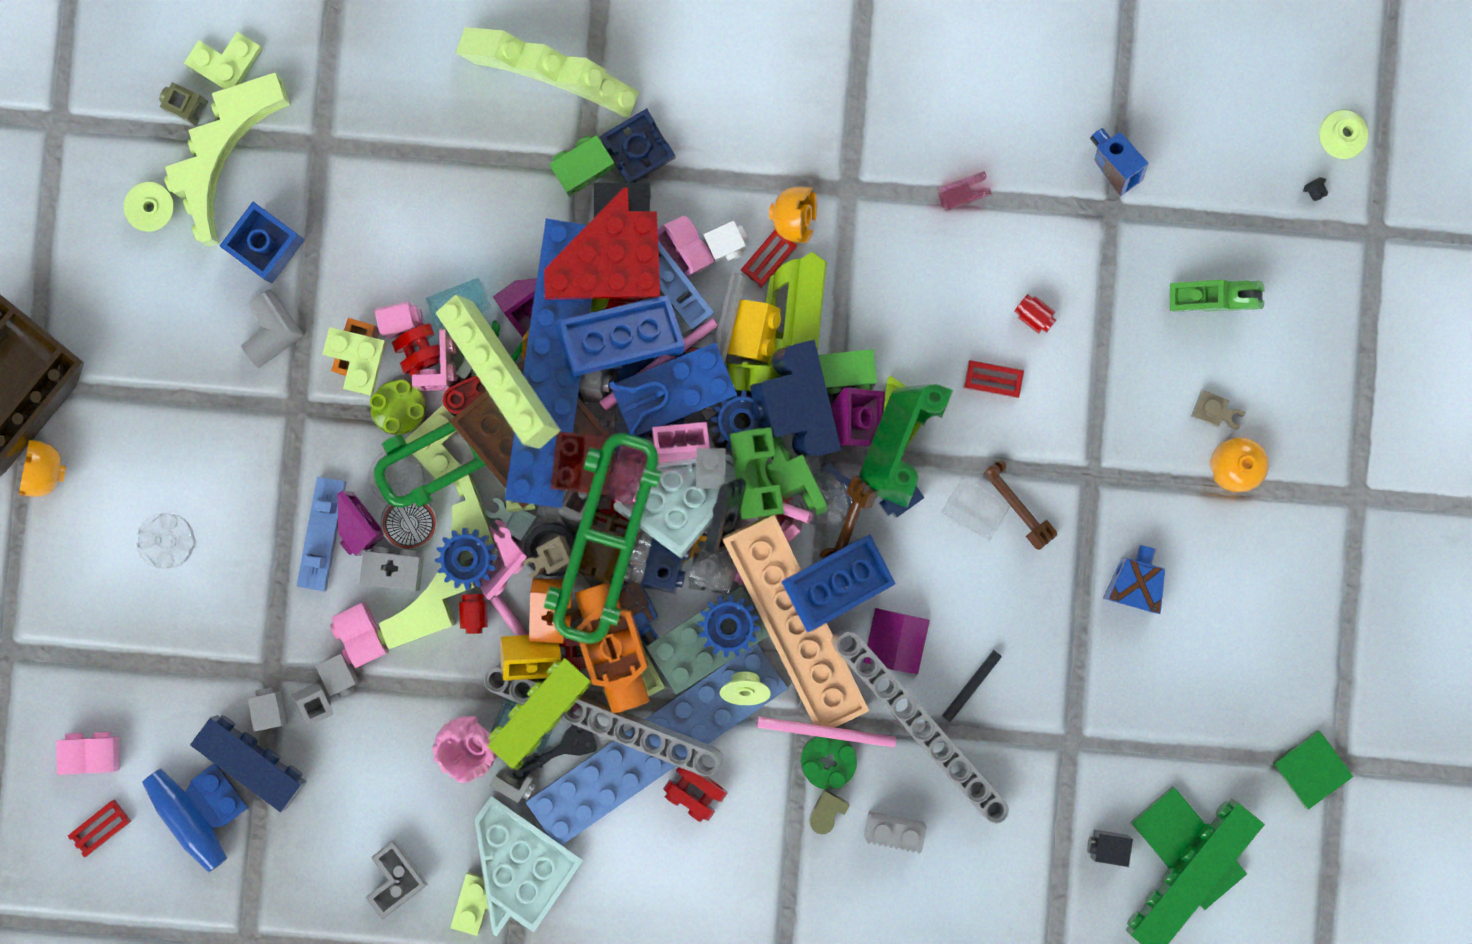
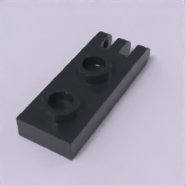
M743 478L723 484L719 488L717 501L713 507L711 527L707 532L708 540L705 548L712 555L727 550L722 537L736 530L746 488V481Z

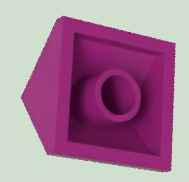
M875 608L867 646L887 669L918 674L930 620ZM864 657L863 662L871 664L870 657Z

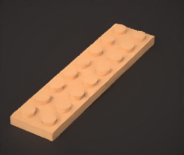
M775 515L764 516L723 536V542L813 724L837 727L869 712L847 663L832 646L833 634L828 624L826 623L807 633L781 583L782 580L801 571V568Z

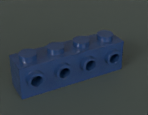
M651 537L641 580L643 588L676 594L677 588H682L686 571H682L684 560H689L691 548L680 558Z
M224 715L210 717L190 746L281 813L286 810L307 782L302 778V772L291 765L285 766L279 761L280 756L270 749L264 750L257 745L258 740L247 732L242 734L234 728L236 724Z

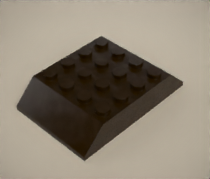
M1 294L0 476L6 473L28 446L29 440L34 439L76 388L85 363Z

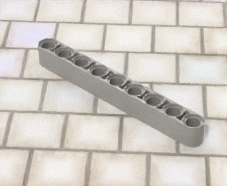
M843 628L837 630L831 640L834 650L980 814L991 823L997 824L1005 821L1009 814V807L1003 798L862 639L850 629ZM846 636H851L853 640L851 647L846 650L841 649V640ZM870 657V667L866 670H860L859 662L861 659ZM883 678H888L889 687L884 691H878V682ZM907 699V708L898 712L896 710L898 701ZM919 720H925L926 726L924 730L915 732V724ZM943 740L944 748L940 752L934 753V744L937 741ZM957 761H962L961 770L957 773H952V765ZM974 782H980V789L976 793H970V786ZM998 802V809L994 813L989 814L988 807L990 804Z
M501 665L490 669L484 676L485 687L490 692L522 705L530 697L521 692V683H527L531 689L538 681L541 684L545 681L541 678L506 680L503 686L499 685L495 681L496 672L502 674ZM584 695L576 702L583 709L581 716L575 715L572 712V708L567 713L564 712L561 715V720L701 776L714 774L720 768L723 761L722 753L711 745L625 711L612 713L609 705ZM599 713H604L608 717V726H602L598 722L597 716ZM625 723L631 724L634 727L635 735L633 737L625 734L623 730ZM650 734H657L661 738L660 747H655L650 743ZM677 744H682L687 748V757H680L676 753L675 747ZM702 755H710L714 759V767L704 766L701 760Z

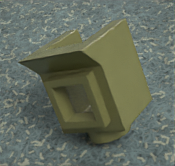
M173 82L170 87H165L162 90L159 101L162 102L160 108L197 126L199 121L192 116L198 104L206 106L208 103L200 94L194 93Z

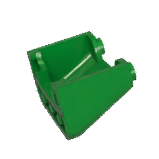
M929 384L900 387L892 392L859 474L862 483L865 482L869 485V489H873L878 497L903 507H908L918 481V475L914 467L901 462V458L915 423L924 426L931 417L938 416L942 418L953 390L941 385Z

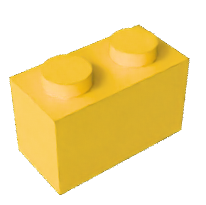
M740 299L727 354L743 360L769 364L770 357L775 350L774 339L776 330L781 322V309L769 303Z
M529 635L501 636L500 661L503 681L548 678L547 670L555 661L559 660L561 662L559 643L529 641Z

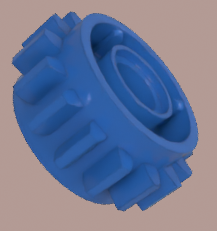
M745 390L741 391L740 397L736 396L729 401L721 402L723 404L722 407L714 406L713 408L718 415L711 418L712 422H717V427L713 428L712 432H719L721 434L717 440L719 443L724 440L728 441L727 449H731L729 434L760 429L759 423L753 414L754 402L752 395L750 398L746 397ZM738 413H744L749 418V425L743 430L738 429L734 425V418Z
M463 528L462 535H459L456 530L451 531L453 538L443 537L444 547H437L436 549L441 553L440 557L435 559V562L441 563V568L437 572L447 575L444 582L455 581L454 588L456 589L464 583L465 589L470 590L473 582L477 587H481V579L490 580L491 577L488 572L497 569L496 566L492 565L493 560L498 559V555L492 554V550L496 545H488L489 536L479 537L478 529L469 534L468 528ZM466 550L470 551L474 557L473 563L469 567L463 566L460 562V555Z
M733 595L729 596L728 601H724L721 596H718V604L716 605L709 601L707 604L710 611L702 610L700 613L705 617V621H699L697 624L700 627H704V631L698 634L699 637L707 638L704 646H714L713 654L715 655L719 650L724 651L725 658H728L730 651H734V654L739 656V649L742 647L749 651L750 648L747 644L749 640L752 642L757 641V638L752 635L753 631H760L759 626L753 625V622L759 619L758 615L751 616L750 614L753 606L749 605L745 608L743 606L744 598H741L738 603L734 602ZM726 618H732L737 623V629L732 634H726L720 628L721 622Z

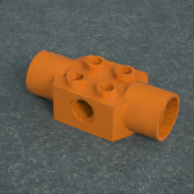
M603 583L575 592L583 622L576 629L590 633L597 630L611 584ZM619 600L616 608L621 609L617 626L611 625L606 637L600 642L594 644L579 642L592 685L604 687L612 713L625 711L650 701L641 674L648 667L647 658L632 610L622 609Z

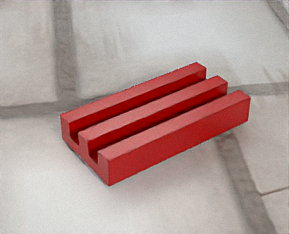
M774 230L740 271L762 289L770 279V276L774 275L798 245L784 239ZM778 236L781 239L754 272L750 271L751 266ZM787 244L789 246L763 278L757 277L780 249Z
M972 360L968 361L963 388L1019 398L1024 370ZM978 368L1016 375L1017 379L1010 380L973 373V370ZM972 379L1014 386L1015 390L971 383Z
M114 799L67 836L70 840L73 839L75 847L77 849L80 848L81 854L85 858L132 821ZM112 808L114 809L115 813H113L105 821L99 824L86 836H84L83 838L79 836V834L85 831L88 827H90L98 819L104 816ZM118 817L121 818L122 821L90 847L85 844Z

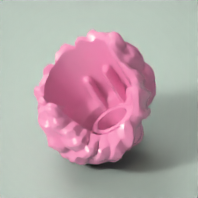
M462 716L451 719L437 733L435 744L432 748L435 756L434 761L441 767L442 773L448 772L451 778H455L457 782L461 783L471 782L473 779L487 773L489 767H492L493 762L496 760L497 755L487 747L491 742L488 739L490 734L478 724V718L475 716Z

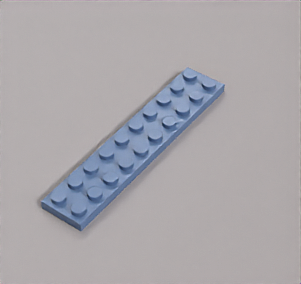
M755 644L750 647L749 651H744L739 656L725 663L645 718V720L709 744L786 691L788 687L760 646ZM752 672L757 674L760 682L769 688L771 695L768 700L760 704L736 705L722 699L720 690L726 683L731 681V677L735 673ZM634 727L625 732V734L633 737L635 735ZM650 734V743L655 747H660L661 738L657 734ZM612 741L526 801V804L547 835L560 845H563L669 772L676 765ZM677 744L675 747L676 753L680 757H687V748L682 744Z

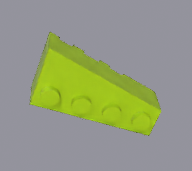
M566 659L562 662L559 660L555 661L546 672L549 677L542 684L538 681L527 693L530 698L523 706L520 703L517 704L508 714L510 721L504 727L499 725L488 737L491 742L487 747L514 770H519L525 763L522 759L525 756L528 757L538 748L543 740L541 737L544 734L547 735L555 728L562 718L561 715L564 712L567 713L592 684L587 677Z

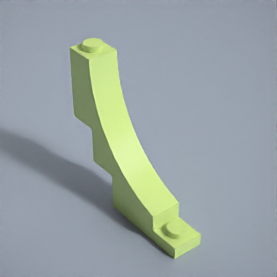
M469 474L455 482L459 496H464L466 500L452 505L451 531L456 530L459 535H462L463 528H468L469 534L478 529L479 537L489 536L488 545L495 544L489 530L491 525L484 513L485 509L472 474ZM466 550L460 555V562L463 566L469 567L468 561L474 559L470 551ZM437 572L427 589L412 604L393 617L379 623L381 629H378L377 632L382 645H387L389 650L456 625L446 598L468 591L465 589L464 583L456 589L454 588L455 581L452 580L446 583L444 579L447 575ZM474 582L472 583L471 589L477 587V586L474 584Z

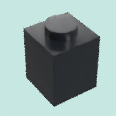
M1094 829L1093 837L1090 836L1088 839L1087 852L1090 853V858L1095 862L1129 867L1133 839L1126 834Z

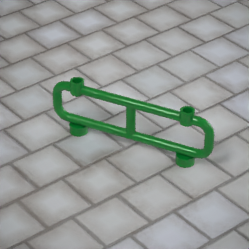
M448 422L408 444L402 434L395 435L384 441L381 445L387 455L382 457L374 467V479L388 504L404 508L415 503L420 508L433 501L431 494L486 465L470 447L475 459L426 485L417 487L405 496L395 495L385 477L387 467L457 431Z
M618 433L605 441L602 450L592 447L589 449L584 470L594 472L595 474L561 589L549 586L543 608L554 611L553 623L555 629L567 639L594 644L606 637L611 625L617 626L621 609L616 608L647 500L651 487H658L662 471L657 470L659 462L657 448L652 442L644 438ZM618 445L640 449L647 454V463L624 538L591 529L615 447ZM587 540L621 549L598 628L591 633L571 628L565 623V614Z

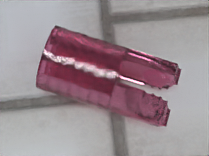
M985 171L937 188L938 197L943 209L947 212L991 195L990 188H980L971 192L969 187L984 181L987 177Z

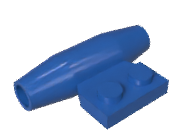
M216 764L211 765L192 779L186 791L162 769H158L142 781L157 814L182 848L208 873L228 859L213 828L227 825L249 807Z

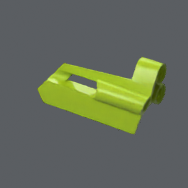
M810 252L801 259H793L786 262L777 269L774 275L770 276L765 303L775 307L778 290L789 283L784 332L776 330L774 353L780 348L810 340H815L818 352L827 261L814 252ZM773 355L770 357L769 364L754 362V364L749 362H742V364L727 362L726 368L735 391L741 392L745 390L746 393H751L750 386L752 384L781 377V374L777 373L772 365Z

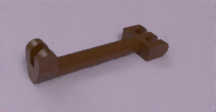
M999 460L983 474L1028 526L1031 532L1025 537L1036 549L1040 550L1057 536V531L1047 519L1040 524L1000 477L999 474L1007 466L1003 460Z
M854 476L851 479L846 491L853 501L834 548L822 550L820 553L822 559L848 545L861 509L873 506L877 493L873 489H869V485L865 482L862 483V479L859 476Z

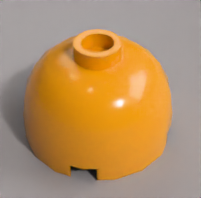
M802 186L788 188L779 194L775 203L770 205L769 219L773 220L775 230L784 239L804 244L810 241L814 230H809L811 219L816 222L817 197L815 192H811L813 188Z
M1236 437L1221 442L1216 447L1210 459V467H1212L1215 482L1223 489L1233 493L1248 492L1258 487L1266 478L1269 470V459L1264 448L1256 441L1245 437Z
M29 440L19 495L29 497L45 496L54 491L57 482H64L66 466L61 465V455L50 444Z

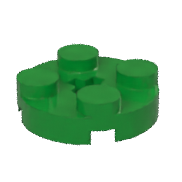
M816 736L805 744L801 753L800 761L803 774L811 784L825 790L839 789L849 782L855 773L857 759L855 750L849 741ZM829 753L833 754V760L836 761V765L830 766L829 769L824 768V762L821 761L822 756L827 757Z

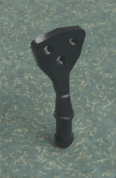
M572 724L554 749L539 756L535 755L533 759L524 763L519 770H513V776L518 779L524 778L525 775L542 768V765L552 758L563 754L581 756L595 752L597 746L592 732L583 728L581 732H577L578 726ZM572 740H577V744L572 745ZM586 742H590L589 748L585 747Z

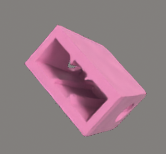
M706 422L652 427L654 446L658 451L659 463L696 459L697 448H710Z

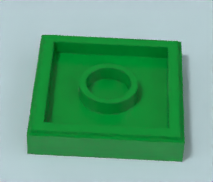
M1319 730L1273 762V765L1308 810L1353 778L1351 772Z

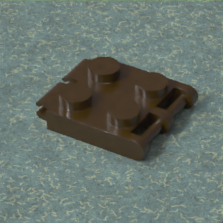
M597 508L591 529L624 538L629 522L619 519L617 514L611 513L608 515L602 513ZM598 518L607 520V522L599 521ZM619 524L625 526L626 529L617 527V525ZM587 540L578 573L611 584L621 549Z

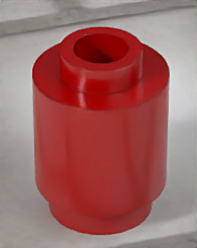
M1029 294L1023 298L1014 310L1019 315L1018 319L1038 334L1042 330L1047 333L1057 321L1053 317L1056 312L1036 296L1031 297Z
M484 594L462 595V602H459L460 629H466V634L483 633L482 628L488 627L487 601H484Z

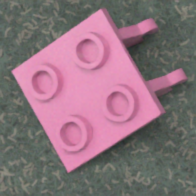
M495 520V523L499 526V531L489 527L499 553V558L493 563L497 569L488 572L491 579H481L482 586L480 588L488 600L494 595L498 596L505 589L508 578L512 574H517L523 568V561L527 558L519 544L511 538V532L501 520Z

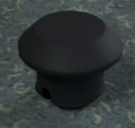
M1322 177L1315 179L1304 186L1303 192H1309L1313 201L1320 200L1328 195L1324 185L1327 179Z

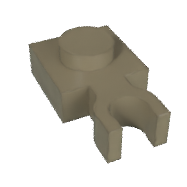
M1202 390L1191 417L1215 427L1220 426L1223 420L1228 427L1238 430L1241 425L1233 423L1232 416L1237 414L1243 417L1246 412L1239 409L1229 410L1227 409L1229 400Z
M564 535L558 536L536 548L539 557H532L523 561L524 565L535 564L536 569L533 573L529 574V578L541 575L545 569L547 574H553L568 566L571 550Z

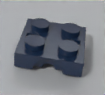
M647 108L599 136L626 183H635L676 158ZM629 127L632 133L626 136L623 130ZM646 157L651 163V165L647 168L641 161Z

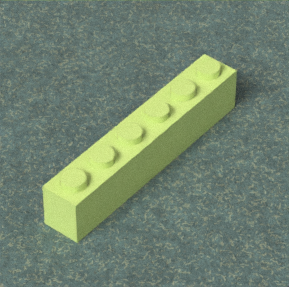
M454 295L436 312L437 316L524 445L540 449L561 430L475 303L459 295Z

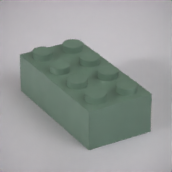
M739 586L722 598L724 601H728L729 596L733 595L734 602L738 603L741 598H744L743 606L745 608L749 605L753 606L750 612L751 616L758 615L759 619L753 622V625L759 626L760 631H753L752 635L757 638V641L752 642L749 640L747 644L750 648L768 637L769 633L756 607L743 587ZM708 606L703 610L709 612L710 608ZM701 611L646 646L676 695L736 657L734 651H730L728 658H725L724 651L719 650L715 655L713 654L714 646H704L707 638L699 637L698 635L704 631V627L697 625L699 621H705V617L700 614ZM726 618L721 622L720 628L724 633L732 634L737 629V623L732 618ZM743 647L739 649L740 654L746 651Z

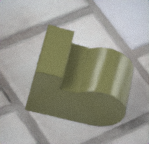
M823 789L810 813L809 821L812 830L818 834L829 833L834 827L835 815L837 812L845 815L850 806L849 802Z

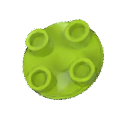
M406 380L389 381L379 387L375 394L371 396V416L375 424L382 431L392 435H404L415 430L423 421L426 412L425 398L420 390L414 388L412 383Z

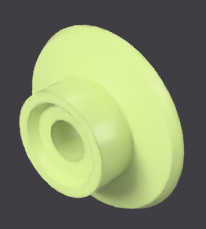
M1334 111L1326 116L1321 123L1319 129L1320 143L1324 150L1333 157L1339 159L1355 157L1363 151L1368 142L1369 132L1363 118L1353 111ZM1343 129L1348 130L1349 137L1343 134Z
M143 182L134 186L124 200L126 219L133 227L141 231L150 232L162 228L168 223L173 214L174 205L171 194L165 187L155 182ZM154 204L153 211L148 212V206Z
M752 672L735 673L732 675L731 681L726 683L720 690L722 699L736 705L760 704L768 700L771 695L769 688L760 682L757 674Z

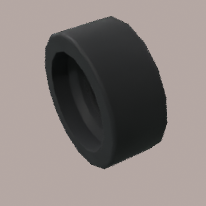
M545 523L537 526L526 538L524 544L526 559L538 557L536 550L538 543L543 536L549 533L564 535L572 552L576 533L569 527L558 523ZM529 564V567L535 571V564ZM567 566L553 574H547L545 569L541 575L550 577L562 576L566 573Z

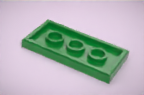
M1173 786L1130 822L1169 869L1172 867L1176 868L1182 860L1180 857L1183 851L1188 846H1193L1200 838L1198 837L1200 830L1206 825ZM1235 861L1201 903L1202 909L1206 910L1247 875L1237 861Z

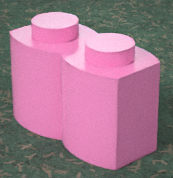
M685 215L662 225L658 229V241L687 278L704 271L714 263L711 251L699 239L694 224Z
M410 301L375 309L379 332L382 336H386L387 339L399 337L408 330L425 324L422 310L418 309L416 305H412Z
M366 602L331 617L333 624L330 625L332 633L337 640L341 638L345 647L342 653L349 665L353 664L355 668H358L389 653L387 645L383 646L379 639L377 624Z
M111 731L93 732L92 738H83L82 733H66L65 739L56 740L57 774L105 773L120 770L119 736H111Z

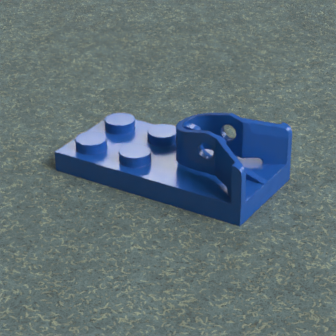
M669 295L558 321V327L574 377L662 355L678 358L683 356L685 348Z
M716 342L619 382L609 383L628 428V434L634 436L642 435L652 431V427L664 426L737 396Z
M871 534L850 543V545L781 581L807 633L896 584Z

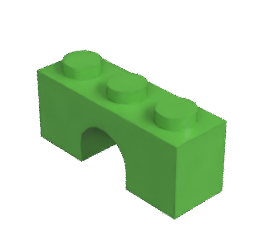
M771 427L729 434L736 479L743 478L746 481L741 505L742 519L784 513L780 485H772L767 479L765 470L768 458L775 456Z

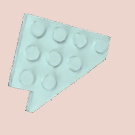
M725 455L726 484L736 480L733 457L730 455ZM696 459L658 463L657 470L662 471L657 488L651 487L640 524V529L680 558L686 554L711 524L713 507L719 493V489H696ZM646 464L615 467L613 470V475L629 486L614 504V510L630 520Z
M491 796L474 819L492 935L496 937L510 917L534 933L583 860Z

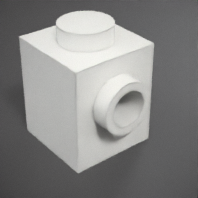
M734 220L703 234L715 264L725 259L728 262L734 261L743 256L742 251L746 250L744 242L748 241L747 235L742 225L737 227Z

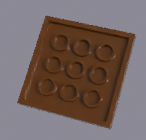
M525 359L517 365L522 374ZM485 391L449 422L506 489L514 430L489 392ZM579 398L577 399L567 472L588 455L590 447L597 448L610 437L609 433ZM517 502L522 509L529 505Z

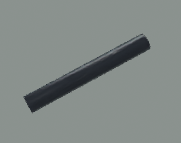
M995 650L990 653L942 714L949 722L954 719L1002 658Z

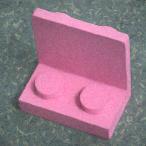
M439 329L440 372H437L435 369L420 370V375H412V386L420 391H445L449 387L454 386V383L459 382V375L456 374L458 367H454L453 356L458 355V346L446 329Z

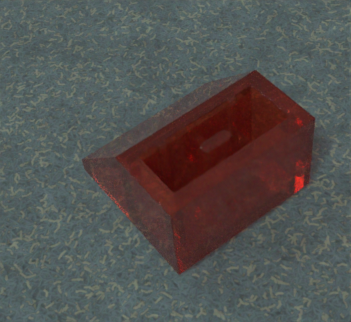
M568 432L557 433L551 489L589 494L595 474L594 472L584 470L589 449L592 447L602 450L605 441L609 437ZM612 457L601 495H608Z

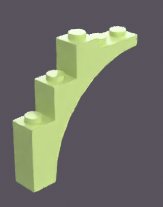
M465 27L455 52L476 65L507 70L559 87L599 104L622 117L630 118L639 91L607 74L606 69L587 58L564 56L545 44L523 42L504 30Z
M276 72L212 93L214 102L211 103L212 111L216 119L220 120L188 130L191 137L188 140V145L193 156L196 155V157L165 167L167 176L164 177L168 190L180 198L186 197L183 200L187 213L193 216L195 225H192L193 234L197 241H201V243L208 247L219 244L215 226L214 200L218 179L226 159L237 142L252 126L269 114L290 105L283 80Z

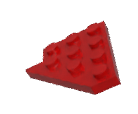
M623 188L544 269L545 300L660 297L657 211L629 212L628 188Z

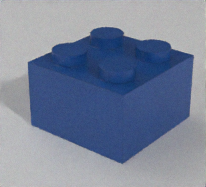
M253 201L219 246L261 278L272 284L305 239Z

